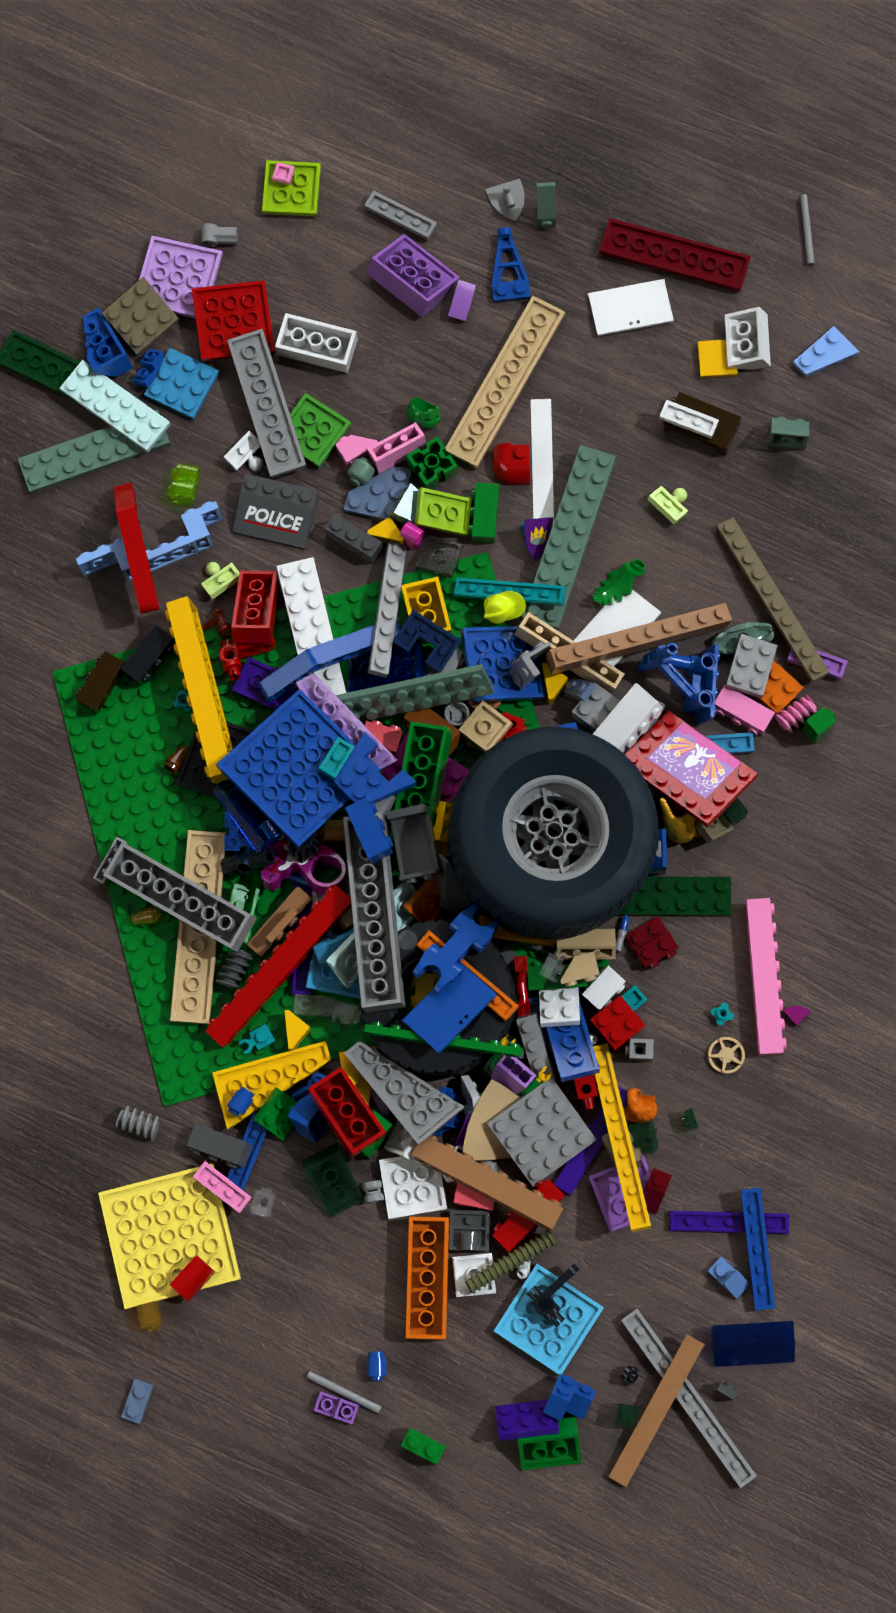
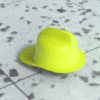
M505 591L488 596L483 605L485 610L484 618L495 624H501L518 618L526 609L524 598L513 591Z

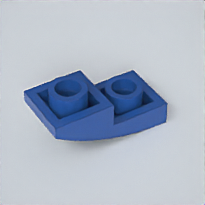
M149 349L145 353L144 357L140 360L142 368L132 379L135 385L146 388L151 385L161 367L164 357L163 351Z

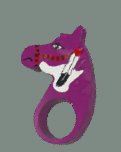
M264 834L266 846L263 850L271 849L276 859L274 865L265 866L261 871L262 884L265 889L270 891L277 890L281 885L282 879H287L293 873H299L314 892L325 896L324 892L330 886L334 887L337 885L341 889L345 887L347 882L345 863L328 846L320 843L318 855H313V860L306 858L304 862L301 858L297 861L294 856L291 857L289 854V849L287 848L288 838L275 839ZM320 865H332L341 871L340 877L331 883L318 882L314 879L313 874Z

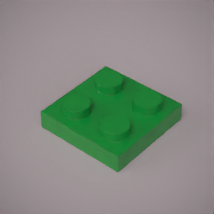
M275 1087L253 1120L284 1141L293 1128L288 1115L291 1108L297 1102Z

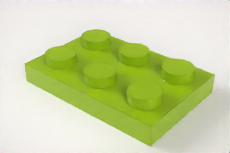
M421 487L418 489L415 525L466 536L469 531L472 498Z

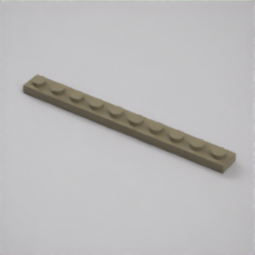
M734 517L717 525V530L811 682L813 683L829 675L830 671Z

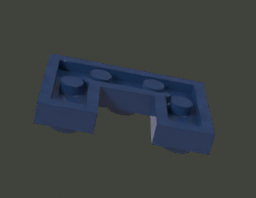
M413 609L393 640V643L409 652L417 638H423L435 646L425 663L441 673L462 640Z

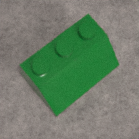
M576 1417L558 1420L559 1434L519 1438L518 1445L522 1471L582 1463Z

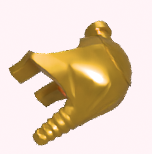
M662 797L660 799L664 829H666L668 838L676 843H687L694 837H701V834L694 826L695 819L685 812L681 816L676 817V814L682 809L672 803V808H670L665 798Z

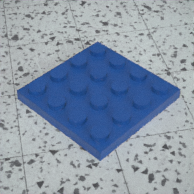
M519 626L473 627L460 630L466 667L483 664L494 687V694L472 698V702H482V700L484 702L537 700L546 697L539 657L532 662L540 674L522 690L513 682L512 676L508 672L513 667L512 663L527 650L529 652L533 650V646L514 635Z

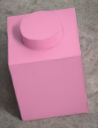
M350 435L340 438L335 445L338 454L347 468H349L355 459L368 457L367 448L378 443V441Z

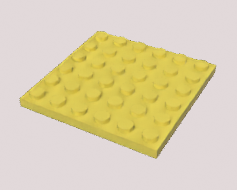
M200 1167L98 1193L125 1309L179 1296L180 1294L169 1284L196 1255L216 1271L200 1290L241 1280L223 1200L193 1177Z

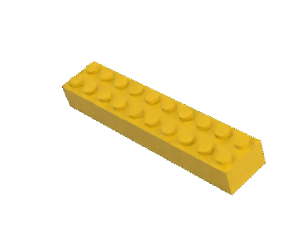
M186 596L167 602L168 610H165L167 620L171 621L172 627H169L172 638H175L176 641L174 650L176 655L180 657L178 666L181 673H184L185 678L182 681L185 690H188L189 693L187 701L194 712L191 714L194 725L197 724L198 731H196V737L198 742L202 744L200 753L202 759L206 760L207 764L204 767L205 773L208 778H211L212 783H216L220 788L233 784L216 767V764L233 750L198 610L189 597Z

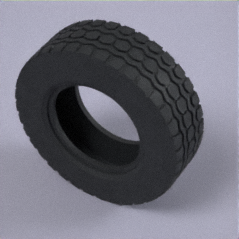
M431 920L423 923L419 922L412 924L410 927L407 926L398 932L403 985L424 953L416 944L428 930L446 944L455 934L449 929L452 921ZM492 942L481 953L472 948L463 959L516 1003V989L513 977L498 949ZM360 997V1009L365 1024L371 1025V1022H378L383 1024L382 1027L390 1028V1025H398L402 1027V1030L410 1031V1028L402 1022L403 1017L400 1008L366 1013L362 1009ZM486 1006L459 1035L461 1039L468 1040L469 1037H476L481 1039L480 1042L488 1043V1040L500 1041L501 1045V1040L511 1030L515 1012L507 1021H504ZM370 1035L376 1046L390 1060L400 1067L422 1076L443 1078L461 1075L476 1069L493 1056V1054L450 1047H446L438 1054L428 1044Z

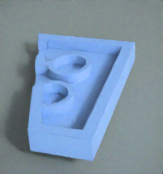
M833 326L795 359L793 365L806 377L834 363H840L846 358L859 355V351Z

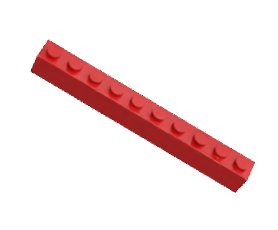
M330 886L324 892L325 897L313 904L311 913L308 916L304 915L299 920V926L295 931L291 930L285 936L286 941L274 948L272 957L269 960L265 959L260 964V970L256 975L253 973L246 980L248 984L243 989L239 988L234 993L232 1002L230 1004L226 1003L220 1010L221 1014L217 1018L211 1019L207 1024L208 1029L206 1032L222 1047H227L310 954L313 950L312 947L317 945L352 906L351 897L339 886Z

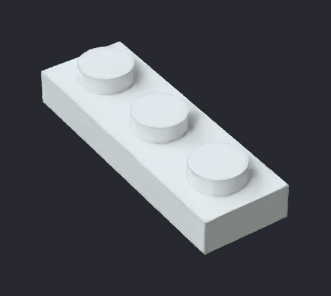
M666 400L659 416L661 420L712 439L719 422L718 419Z

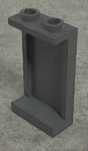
M420 804L387 812L388 820L392 824L401 875L399 876V881L405 883V885L417 883L419 879H424V881L436 879L435 876L441 875L429 806Z

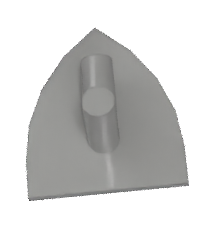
M520 178L485 189L488 199L497 212L516 222L522 212L525 196Z

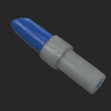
M627 915L623 916L616 934L617 952H621L624 938H626L625 935L627 934L629 923Z

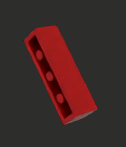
M549 1179L546 1181L541 1180L534 1187L537 1191L544 1194L543 1198L549 1201L554 1199L560 1202L565 1197ZM512 1211L506 1215L508 1219L503 1224L499 1222L493 1228L495 1233L492 1235L508 1253L537 1226V1224Z

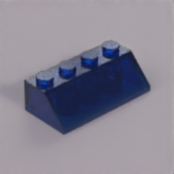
M793 1321L711 1326L714 1367L795 1362Z

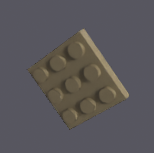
M144 277L102 312L137 355L141 354L180 320Z

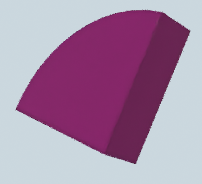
M791 1006L783 1010L785 1015L796 1026L811 1013L802 1006Z

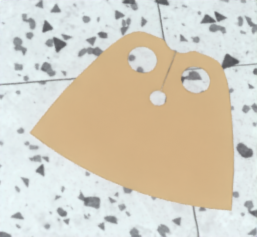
M492 1079L473 1110L465 1135L463 1152L471 1155L473 1160L512 1158L486 1122L520 1097Z

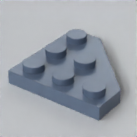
M393 466L372 478L367 485L362 484L348 492L344 512L382 521L387 519L403 488L410 483L412 470ZM392 519L395 524H399L398 521Z

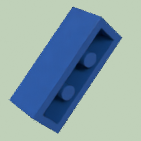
M364 798L345 807L363 849L372 864L393 854L391 847L394 845L389 835L385 836L383 832L386 828L382 819H377L375 813L378 810L374 802L370 803L367 798Z

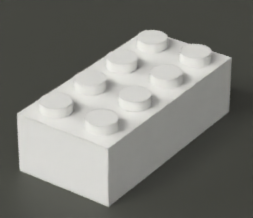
M285 313L275 349L279 356L348 373L358 341L357 331Z

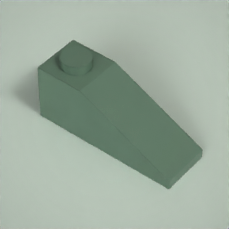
M555 182L536 183L537 227L548 229L556 226Z

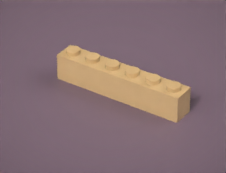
M529 612L514 634L533 647L540 642L544 644L550 642L551 646L543 652L545 655H547L550 649L576 643ZM606 661L570 669V671L593 684L597 683L610 694L613 693L624 676L623 672Z

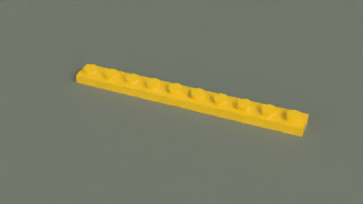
M608 1043L593 1046L600 1073L595 1074L631 1232L650 1229L651 1223Z

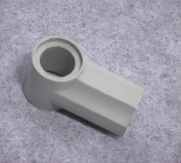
M211 223L202 225L201 244L203 246L215 247L217 244L237 245V227H218Z

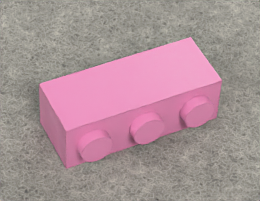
M415 422L367 448L370 461L380 474L406 460V455L415 449L420 448L421 451L426 449V439Z
M724 685L715 700L716 714L722 717H729L731 722L737 726H745L750 733L753 732V735L758 736L759 734L763 736L775 712Z

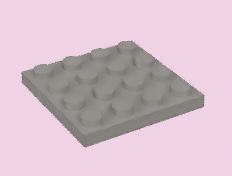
M552 1077L548 1081H542L541 1085L517 1099L486 1122L532 1186H535L596 1141L594 1135Z

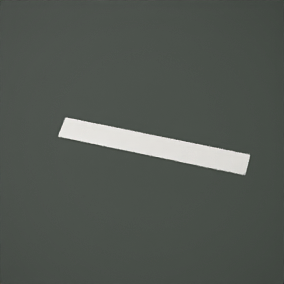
M531 399L533 518L553 517L554 524L551 399Z

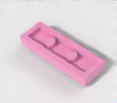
M206 1161L193 1176L239 1213L242 1212L252 1199L251 1196Z

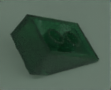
M338 1143L302 1160L304 1170L330 1218L365 1201L362 1191Z

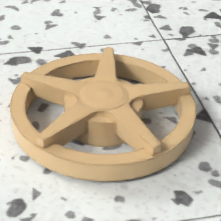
M721 1037L715 1040L708 1051L710 1065L716 1071L723 1074L737 1071L745 1059L743 1046L739 1041L731 1037ZM729 1040L737 1045L732 1048L725 1047L722 1041ZM719 1042L721 1046L720 1052L711 1055L714 1045ZM738 1047L742 1053L741 1062L734 1057V1051ZM712 1058H719L723 1062L722 1069L715 1066ZM733 1061L739 1064L732 1070H725L727 1063Z

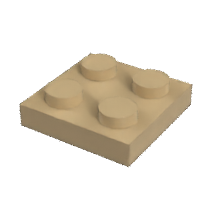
M482 700L459 728V731L486 752L499 743L513 723Z

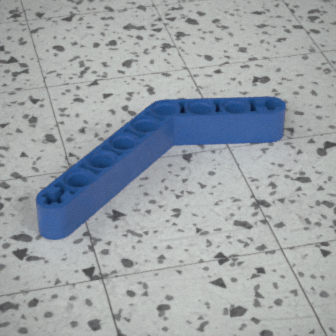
M397 620L395 625L394 639L401 629ZM375 625L313 646L300 653L258 684L266 701L270 702L279 698L296 686L297 681L313 674L319 669L371 651Z

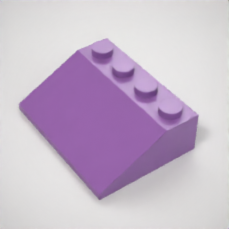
M405 234L373 256L366 271V274L421 317L432 310L460 279L457 274Z

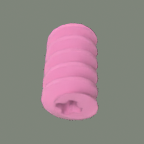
M805 694V698L801 697L799 702H793V707L789 705L786 708L787 711L781 710L780 715L775 714L774 716L784 731L787 729L792 733L791 726L793 725L798 729V721L805 724L804 717L809 719L811 717L810 713L815 714L817 708L810 696Z

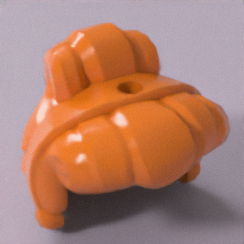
M630 1088L627 1092L628 1105L624 1109L626 1119L636 1123H645L653 1120L658 1110L655 1102L656 1097L642 1095L640 1089Z

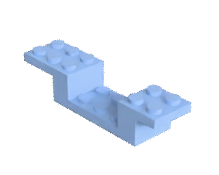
M216 501L206 502L200 508L189 509L181 515L188 536H180L169 544H160L157 549L152 551L146 550L151 572L213 547L206 526L222 520ZM122 537L116 539L110 545H101L97 550L84 552L76 558L84 576L119 563L126 581L132 580Z

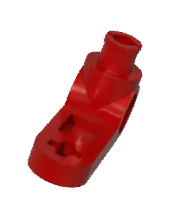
M272 637V643L233 644L232 640L226 639V645L225 640L221 641L220 645L222 648L219 650V656L225 674H228V678L231 681H235L234 675L236 680L240 679L241 675L239 672L242 670L240 659L272 651L276 647L274 638Z

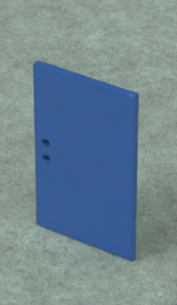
M459 962V964L465 970L451 986L439 995L433 992V988L402 1020L438 1054L497 996L490 987L465 967L462 962Z

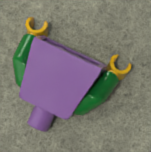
M509 1034L501 1040V1045L508 1046L507 1037ZM493 1054L490 1059V1067L493 1072L491 1080L493 1079L515 1094H528L541 1085V1081H548L552 1075V1072L549 1075L543 1073L547 1066L541 1068L538 1077H536L535 1073L515 1057Z

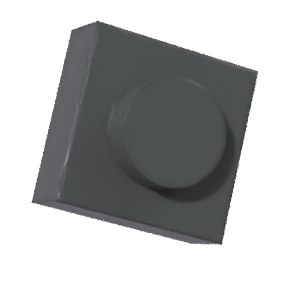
M724 1382V1384L719 1383L715 1389L731 1400H735L738 1394L734 1391L736 1387L727 1382Z

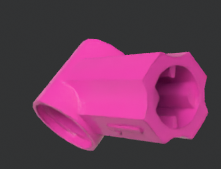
M408 521L403 526L400 536L405 538L408 549H418L422 544L421 539L425 531Z

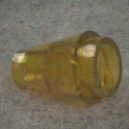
M152 905L131 914L133 925L157 924V922L161 921L159 907Z

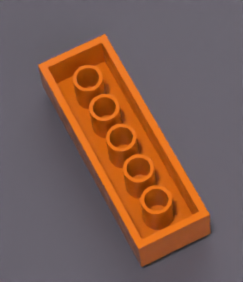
M409 1217L406 1339L446 1340L450 1220L448 1217Z

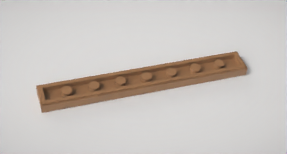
M688 1334L686 1335L609 1475L611 1479L627 1487L704 1347V1343Z

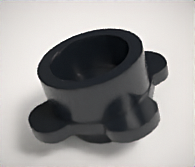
M627 1366L621 1375L623 1383L627 1386L630 1383L633 1384L639 1376V1369H636L637 1367Z

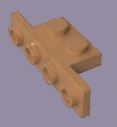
M296 887L248 942V946L259 956H263L275 941L279 942L286 933L284 931L288 926L292 927L298 921L297 916L312 898L300 887Z

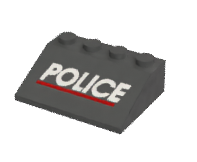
M245 474L240 491L233 533L306 549L319 501L318 490Z

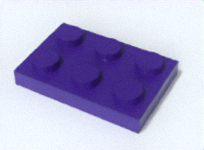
M248 657L240 673L241 677L236 681L232 692L276 711L295 693L298 686H294L279 698L267 702L258 684L277 669Z
M548 1400L495 1406L499 1441L559 1434L558 1420L543 1413Z

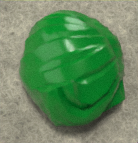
M415 397L410 400L406 414L408 420L412 424L416 422L419 428H434L440 422L441 408L438 405L434 406L421 398Z

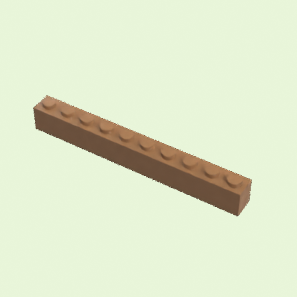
M723 603L549 650L545 658L552 675L726 628L732 621L727 604Z

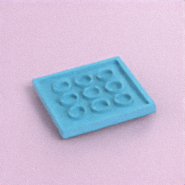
M536 1264L494 1329V1332L557 1374H562L604 1307L568 1283H565L551 1296L561 1308L559 1313L565 1320L561 1323L557 1319L560 1323L557 1327L550 1320L546 1322L531 1306L533 1301L526 1294L529 1291L535 1294L532 1290L534 1286H537L541 1293H543L559 1277ZM546 1299L541 1300L538 1304L539 1308L543 1311L550 1308V1302Z

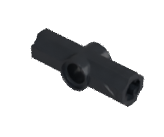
M244 849L241 855L223 858L220 864L225 875L237 872L250 875L256 868L274 865L276 859L271 849L260 851Z

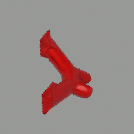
M527 956L514 957L517 1005L519 1006L517 1009L518 1016L530 1013L526 971H528Z

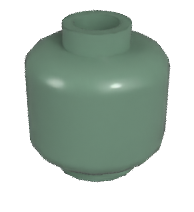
M364 457L355 459L347 472L351 478L350 482L356 486H360V484L367 485L374 475V464Z

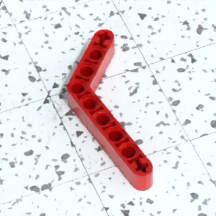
M131 482L114 486L116 513L140 612L144 614L160 610L138 519L133 484Z

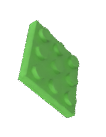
M307 393L303 395L290 413L304 459L320 468L336 447L337 441L347 432L351 422Z

